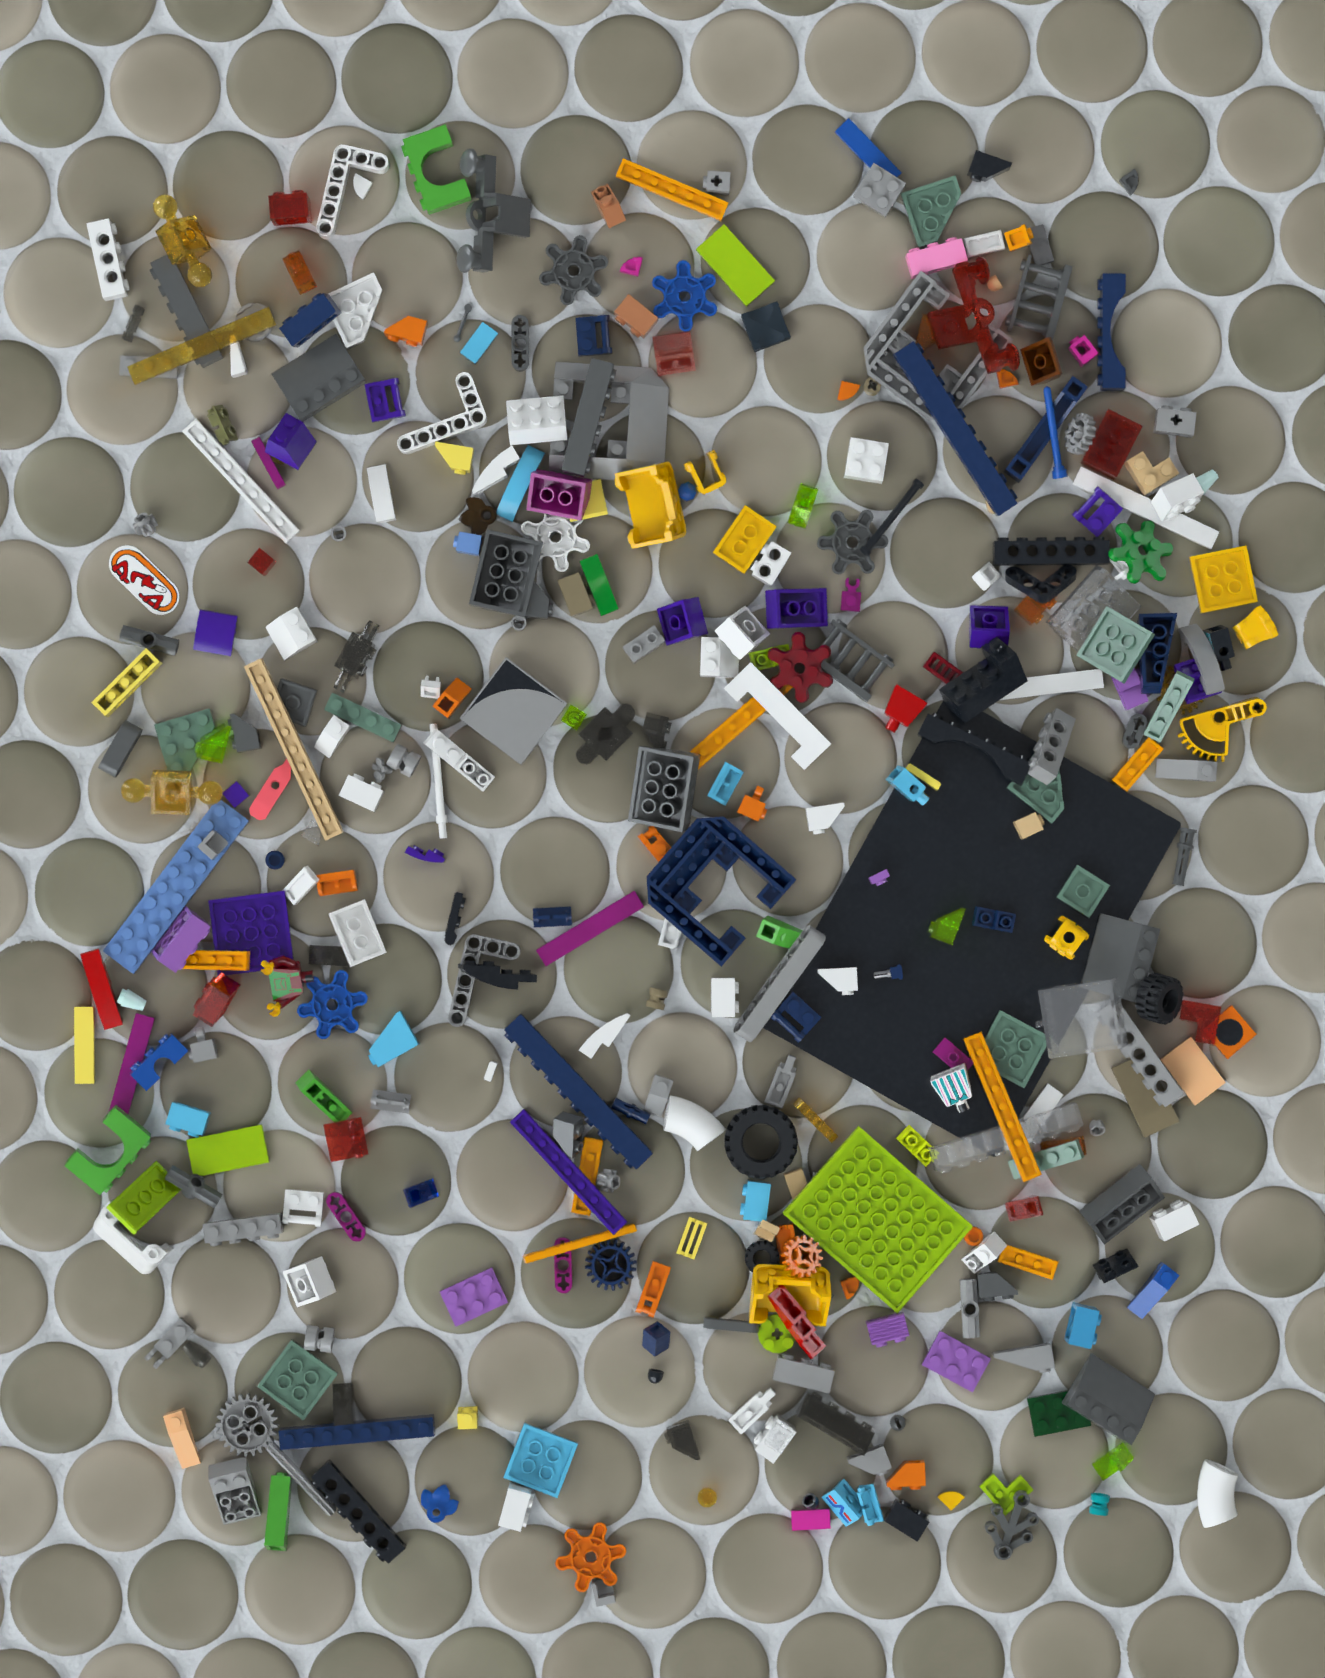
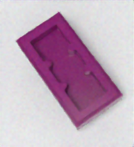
M945 1037L932 1051L950 1068L965 1063L968 1071L973 1065L972 1060Z

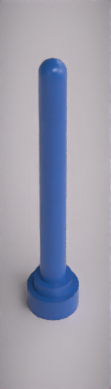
M1046 386L1043 392L1055 465L1052 471V478L1058 479L1068 477V474L1061 460L1051 388Z

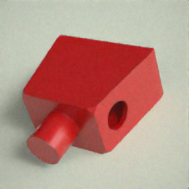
M896 684L884 712L890 718L885 728L895 733L900 724L908 727L927 705V702Z

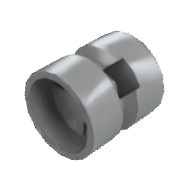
M397 744L386 765L394 770L400 769V773L410 778L422 756L413 751L408 752L407 748Z
M307 1325L304 1350L315 1351L318 1348L320 1352L331 1353L335 1328L323 1327V1329H320L319 1326Z

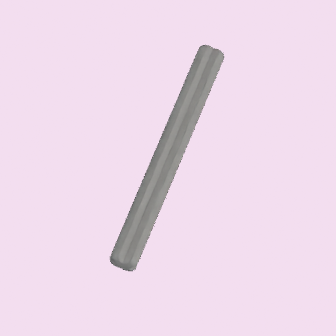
M272 1441L267 1445L266 1450L322 1510L328 1516H331L336 1511V1507L326 1500L325 1495L315 1488L311 1480L280 1450L275 1442Z

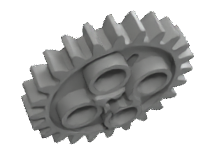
M247 1393L246 1398L239 1394L238 1400L232 1397V1404L226 1401L227 1409L221 1407L220 1411L223 1415H217L221 1422L215 1424V1426L221 1427L216 1434L223 1435L219 1441H226L223 1447L225 1448L230 1445V1452L236 1449L237 1456L242 1451L245 1457L248 1456L250 1451L253 1456L256 1455V1450L262 1453V1446L266 1448L268 1445L267 1441L274 1442L271 1435H277L278 1433L273 1430V1428L279 1426V1424L274 1423L278 1416H272L275 1409H268L271 1403L263 1404L264 1397L258 1401L257 1394L251 1399L250 1393ZM248 1407L254 1408L256 1415L253 1417L249 1416L246 1409ZM232 1416L237 1417L239 1424L236 1426L231 1425L229 1418ZM262 1416L261 1420L254 1422L249 1428L245 1427L235 1434L232 1433L233 1430L242 1427L245 1421L249 1423L255 1418ZM258 1424L263 1425L265 1432L262 1434L258 1433L255 1426ZM239 1434H246L248 1442L242 1443L238 1438Z

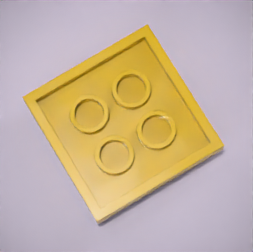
M1247 545L1189 557L1200 613L1258 602Z

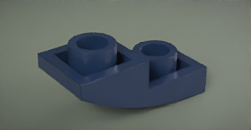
M975 906L972 925L1013 933L1016 914Z

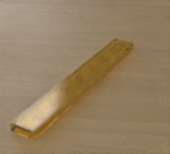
M267 307L127 366L134 384L137 385L277 325L270 308Z

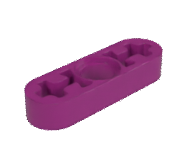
M257 437L251 442L276 488L280 489L286 484L271 456L265 452L266 447L261 438Z
M332 1192L329 1194L326 1203L351 1240L361 1241L366 1235V1229L341 1193ZM331 1197H339L340 1200L338 1201V1203L341 1207L343 1206V1204H345L346 1208L341 1209L337 1213L335 1210L339 1208L336 1204H331ZM342 1212H350L352 1219L349 1222L342 1221ZM356 1220L357 1223L354 1226L356 1229L362 1230L360 1233L361 1237L353 1236L354 1229L352 1227L348 1229L346 1226Z
M559 1237L556 1239L554 1246L560 1244L562 1240L564 1243L570 1240L566 1237ZM572 1251L565 1252V1254H569V1257H557V1255H554L555 1288L560 1293H568L572 1288ZM560 1260H566L569 1263L567 1270L562 1271L558 1268L557 1264ZM557 1273H569V1276H565V1281L569 1283V1286H566L564 1290L562 1286H558V1283L562 1281V1276L558 1277Z

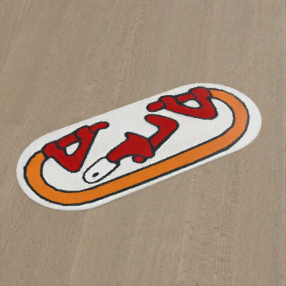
M125 545L113 551L109 559L111 573L149 611L154 614L164 615L176 608L179 602L177 587L139 549Z

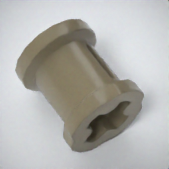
M869 377L865 381L864 392L869 396H875L879 393L881 384ZM870 382L872 384H877L875 390H873L872 388L868 389Z

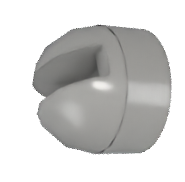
M340 525L334 526L331 530V537L335 541H342L346 537L345 528ZM343 530V533L334 535V532Z
M514 616L511 620V625L515 630H523L527 625V619ZM515 619L524 621V624L515 622Z
M1094 1119L1090 1122L1089 1129L1091 1135L1100 1136L1105 1133L1103 1121L1099 1119L1095 1121Z

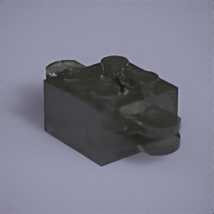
M371 620L366 624L361 636L354 632L351 633L334 665L341 670L334 684L335 689L339 688L344 677L348 674L340 690L342 693L347 690L353 677L358 679L359 676H364L368 668L366 666L368 659L372 660L377 651L375 649L376 645L372 641L380 625L376 624L369 637L365 639L373 625Z
M622 704L612 714L604 707L578 734L585 743L576 752L577 760L581 764L587 765L600 755L607 762L633 735L626 726L635 717L634 708L629 704Z

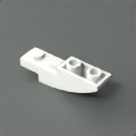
M436 728L424 741L426 746L481 791L484 792L495 778V776Z

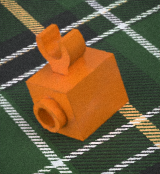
M757 785L752 797L744 795L737 813L757 822L759 819H764L768 809L765 808V803L759 801L764 788Z

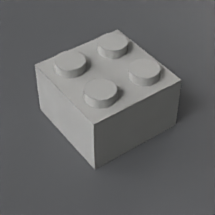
M873 163L854 193L853 198L886 218L904 190L906 183Z

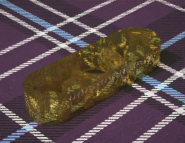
M800 1097L793 1103L831 1143L839 1137Z

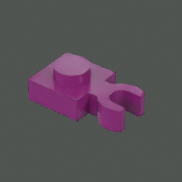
M846 578L845 586L848 591H842L840 611L860 612L861 592H856L860 584L859 579H856V585L851 586L849 578Z

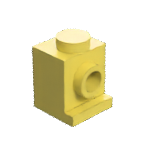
M477 1406L458 1407V1429L478 1428Z

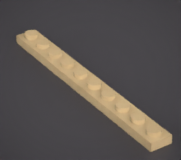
M263 658L244 666L325 841L343 833L340 822Z

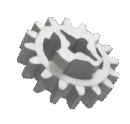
M1081 412V414H1076V418L1072 417V422L1068 423L1069 428L1065 430L1066 434L1064 440L1067 441L1064 446L1068 447V452L1083 455L1084 450H1089L1088 446L1093 444L1091 440L1095 438V431L1097 430L1094 427L1096 421L1093 420V416Z

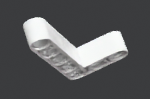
M339 145L335 148L316 225L317 232L321 238L330 239L335 234L350 167L384 174L390 168L386 155L348 145ZM346 151L348 156L345 159H340L338 157L340 152ZM364 155L367 157V160L364 163H358L357 158ZM378 160L386 162L381 168L375 166ZM336 170L344 171L343 176L339 178L335 177L334 173ZM337 188L339 189V194L331 196L330 190ZM328 207L335 208V212L331 215L326 214L325 210ZM324 225L331 227L328 233L321 232V228Z
M462 372L457 375L455 380L466 412L402 435L397 441V446L403 454L414 453L435 445V441L443 442L481 428L486 424L487 416L474 381L469 373ZM468 378L470 383L468 386L463 387L459 384L460 380ZM468 396H475L477 400L474 404L470 405L466 402ZM480 413L483 415V420L475 422L473 421V416ZM463 420L465 422L464 428L457 429L455 427L456 421ZM446 427L447 433L444 436L438 435V428ZM426 433L429 435V440L424 443L420 442L419 436ZM404 440L411 441V447L403 449L401 447Z

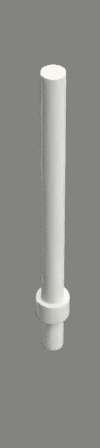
M430 724V734L435 728L438 730L437 724ZM432 751L438 815L436 816V824L439 827V838L444 839L447 838L446 823H448L444 807L440 756Z

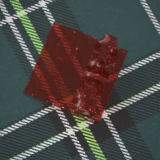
M361 1117L323 1124L331 1162L354 1157L356 1159L362 1158L364 1155L369 1154Z

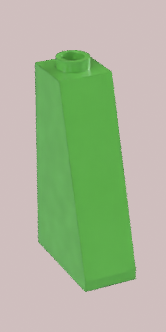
M277 1472L276 1475H271L264 1542L267 1550L287 1551L292 1478L288 1476V1473Z

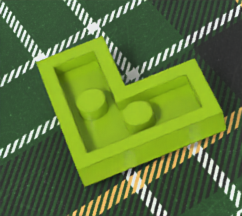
M992 1473L979 1485L994 1504L998 1503L1001 1505L1005 1516L1014 1507L1013 1496L1015 1492L1024 1490L1029 1495L1034 1490L1021 1475L1005 1487ZM1020 1495L1018 1499H1022L1024 1495Z

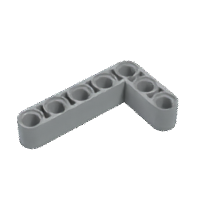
M472 934L465 941L460 964H464V960L468 956H472L476 964H479L481 954L514 960L520 956L521 949L516 943ZM473 937L478 938L480 942L479 946L475 949L469 945V941ZM490 942L498 944V950L495 953L488 950ZM509 946H514L517 949V954L514 957L507 955L506 951ZM461 969L458 972L448 1016L449 1023L455 1027L462 1026L466 1022L475 979L469 976L471 978L470 985L464 986L461 983V977L467 975ZM459 994H464L467 997L464 1005L459 1004L456 1000ZM458 1012L462 1015L463 1020L461 1023L453 1021L452 1016L454 1013Z

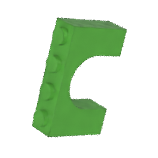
M446 124L403 139L404 145L401 148L404 157H409L410 163L407 166L410 174H415L417 180L413 182L417 193L421 192L423 199L420 200L423 211L427 210L430 215L472 200L465 178L439 186L428 182L423 176V164L431 154L453 147Z
M117 1105L103 1118V1123L121 1138L124 1144L122 1156L114 1163L99 1164L77 1148L64 1165L99 1195L103 1191L107 1193L113 1186L111 1182L116 1177L119 1179L126 1171L124 1167L128 1163L132 1164L139 1156L137 1152L141 1148L145 1149L151 1142V1133Z

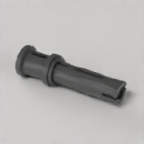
M1180 827V840L1176 845L1179 851L1172 884L1184 886L1190 850L1194 849L1192 844L1194 833H1197V830ZM1182 859H1183L1181 875H1179V874H1180L1181 863H1182Z

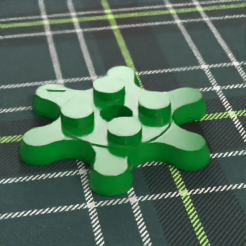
M1150 520L1144 521L1141 524L1140 531L1136 532L1128 524L1119 523L1115 530L1122 539V545L1119 548H1111L1108 552V556L1112 561H1124L1129 567L1127 579L1133 584L1140 581L1143 572H1149L1157 581L1164 580L1167 572L1161 565L1160 558L1163 556L1168 557L1173 553V545L1171 543H1160L1158 539L1154 538L1155 524ZM1138 547H1143L1146 555L1140 554Z

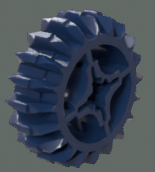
M609 1239L606 1240L607 1245H604L603 1241L599 1242L600 1248L594 1244L595 1253L591 1250L588 1251L592 1258L586 1257L585 1261L591 1262V1264L585 1265V1269L592 1270L587 1273V1276L594 1275L591 1282L594 1283L598 1280V1288L603 1283L605 1284L604 1290H607L608 1285H611L612 1291H615V1284H618V1287L622 1289V1281L626 1285L629 1284L626 1277L633 1279L634 1275L629 1272L636 1271V1268L631 1267V1265L636 1264L637 1260H630V1258L635 1256V1253H627L631 1249L630 1246L623 1249L624 1241L618 1246V1239H614V1244H610ZM607 1249L616 1250L611 1257L599 1254ZM621 1253L626 1258L627 1269L622 1268L617 1262ZM616 1256L614 1260L616 1267H611L606 1273L608 1264L605 1263L607 1261L610 1262ZM595 1259L604 1266L601 1276L595 1269ZM611 1272L622 1274L621 1277L615 1280L606 1279Z

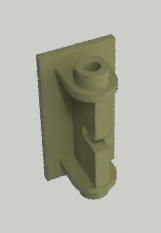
M223 405L212 406L213 408L207 411V416L212 427L218 425L220 427L214 431L219 443L225 446L230 443L229 441H237V432L234 426L231 425L228 411Z

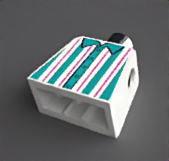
M965 1063L931 1076L930 1082L947 1107L956 1104L959 1113L970 1108L966 1099L972 1097V1089Z

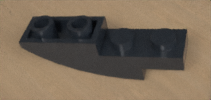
M464 960V964H458V968L467 975L496 987L518 990V982H537V975L531 973V970L520 969L519 973H513L512 969H501L500 972L501 966L494 965L495 961H483V964H476V961Z

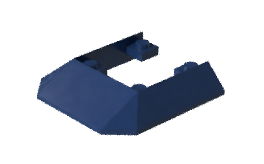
M725 817L697 818L646 876L648 904L722 967L746 938L733 926H730L724 935L718 939L697 921L691 913L702 900L688 888L711 860L715 861L727 872L739 858L767 882V885L756 898L771 909L797 879Z

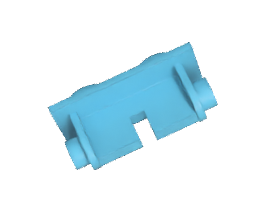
M874 1484L860 1485L857 1488L858 1492L856 1494L858 1495L860 1505H866V1508L862 1509L864 1522L867 1523V1526L874 1525L875 1522H883L884 1518Z

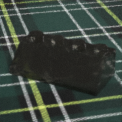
M807 1392L796 1410L797 1416L865 1456L875 1434L872 1430L873 1426L865 1421L862 1423L855 1420L856 1416L848 1411L843 1413L838 1410L840 1407L832 1401L829 1403L823 1401V1396L817 1392Z

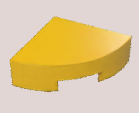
M955 1491L942 1492L937 1496L951 1511L965 1498L961 1493Z

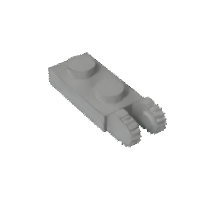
M180 1318L154 1345V1348L145 1356V1359L147 1361L150 1360L158 1350L163 1356L153 1365L157 1369L195 1330Z

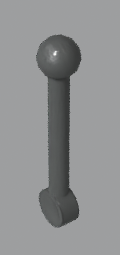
M466 304L464 306L465 313L460 323L458 332L453 337L455 342H459L461 340L460 335L465 324L467 315L472 310V306L470 304Z

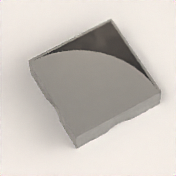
M506 657L460 719L522 766L536 748L542 736L554 724L568 704Z

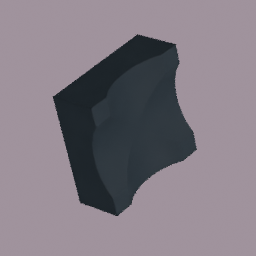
M778 301L741 314L754 352L791 338Z

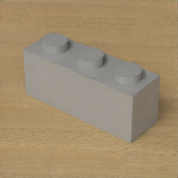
M783 1353L782 1356L778 1355L772 1377L773 1380L830 1393L835 1372L830 1364L820 1362V1365L812 1364L813 1361L810 1359L801 1358L800 1361L793 1359L794 1356Z

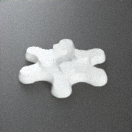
M544 514L542 522L533 523L526 521L521 526L523 534L532 536L535 541L543 542L539 561L543 557H551L554 560L556 570L559 572H564L568 569L567 555L569 552L576 550L585 553L590 548L589 541L578 537L576 534V528L583 520L570 522V518ZM553 532L561 534V540L557 543L552 542L550 539V535Z

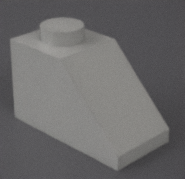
M655 1074L643 1111L662 1117L673 1084L672 1079Z
M883 1444L847 1457L849 1464L873 1475L877 1473L878 1476L884 1475L889 1472L888 1469L892 1468Z

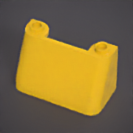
M666 461L615 473V485L620 491L626 492L634 528L630 529L627 536L632 549L673 541L686 535V524L670 462Z
M759 1264L754 1267L749 1323H764L768 1318V1312H776L768 1295L779 1285H784L807 1313L806 1318L812 1325L826 1327L831 1302L830 1273L826 1268H816L817 1273H811L809 1277L804 1275V1277L798 1278V1273L792 1276V1270H785L788 1265Z

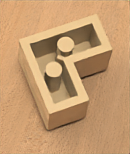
M1143 451L1124 463L1143 496L1180 474L1170 457L1153 467Z

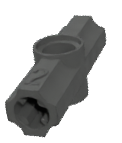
M125 625L121 629L119 639L120 642L174 656L178 652L180 642L179 639ZM151 635L154 637V642L148 646L145 644V639Z
M174 1165L171 1166L164 1178L182 1189V1193L186 1198H197L213 1208L216 1207L223 1195L206 1185L202 1176L198 1174L189 1175Z

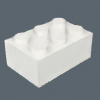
M563 395L506 401L510 445L567 440Z

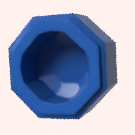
M690 482L681 484L678 489L680 499L686 502L693 500L697 494L695 485Z

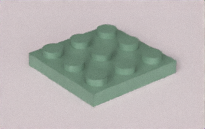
M1106 606L1076 656L1125 684L1155 634Z
M999 1010L985 1037L1000 1076L1022 1088H1025L1051 1039L1050 1036Z
M291 1339L257 1387L304 1421L338 1372L308 1350H304V1347Z

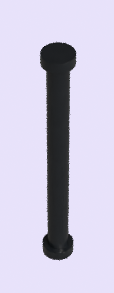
M914 479L911 488L866 545L860 548L863 554L866 556L871 554V549L919 489L924 487L920 480Z

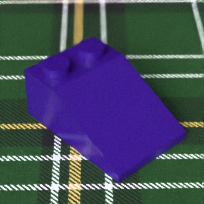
M827 588L775 589L765 591L767 629L828 626Z

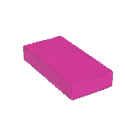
M830 1509L791 1510L792 1531L831 1529Z

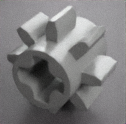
M147 513L137 515L134 519L136 523H133L136 533L138 535L143 534L145 537L152 535L156 531L155 527L158 526L153 514L148 516Z
M604 1168L603 1172L598 1174L597 1184L601 1186L600 1191L613 1193L614 1189L620 1186L621 1180L616 1175L617 1170Z

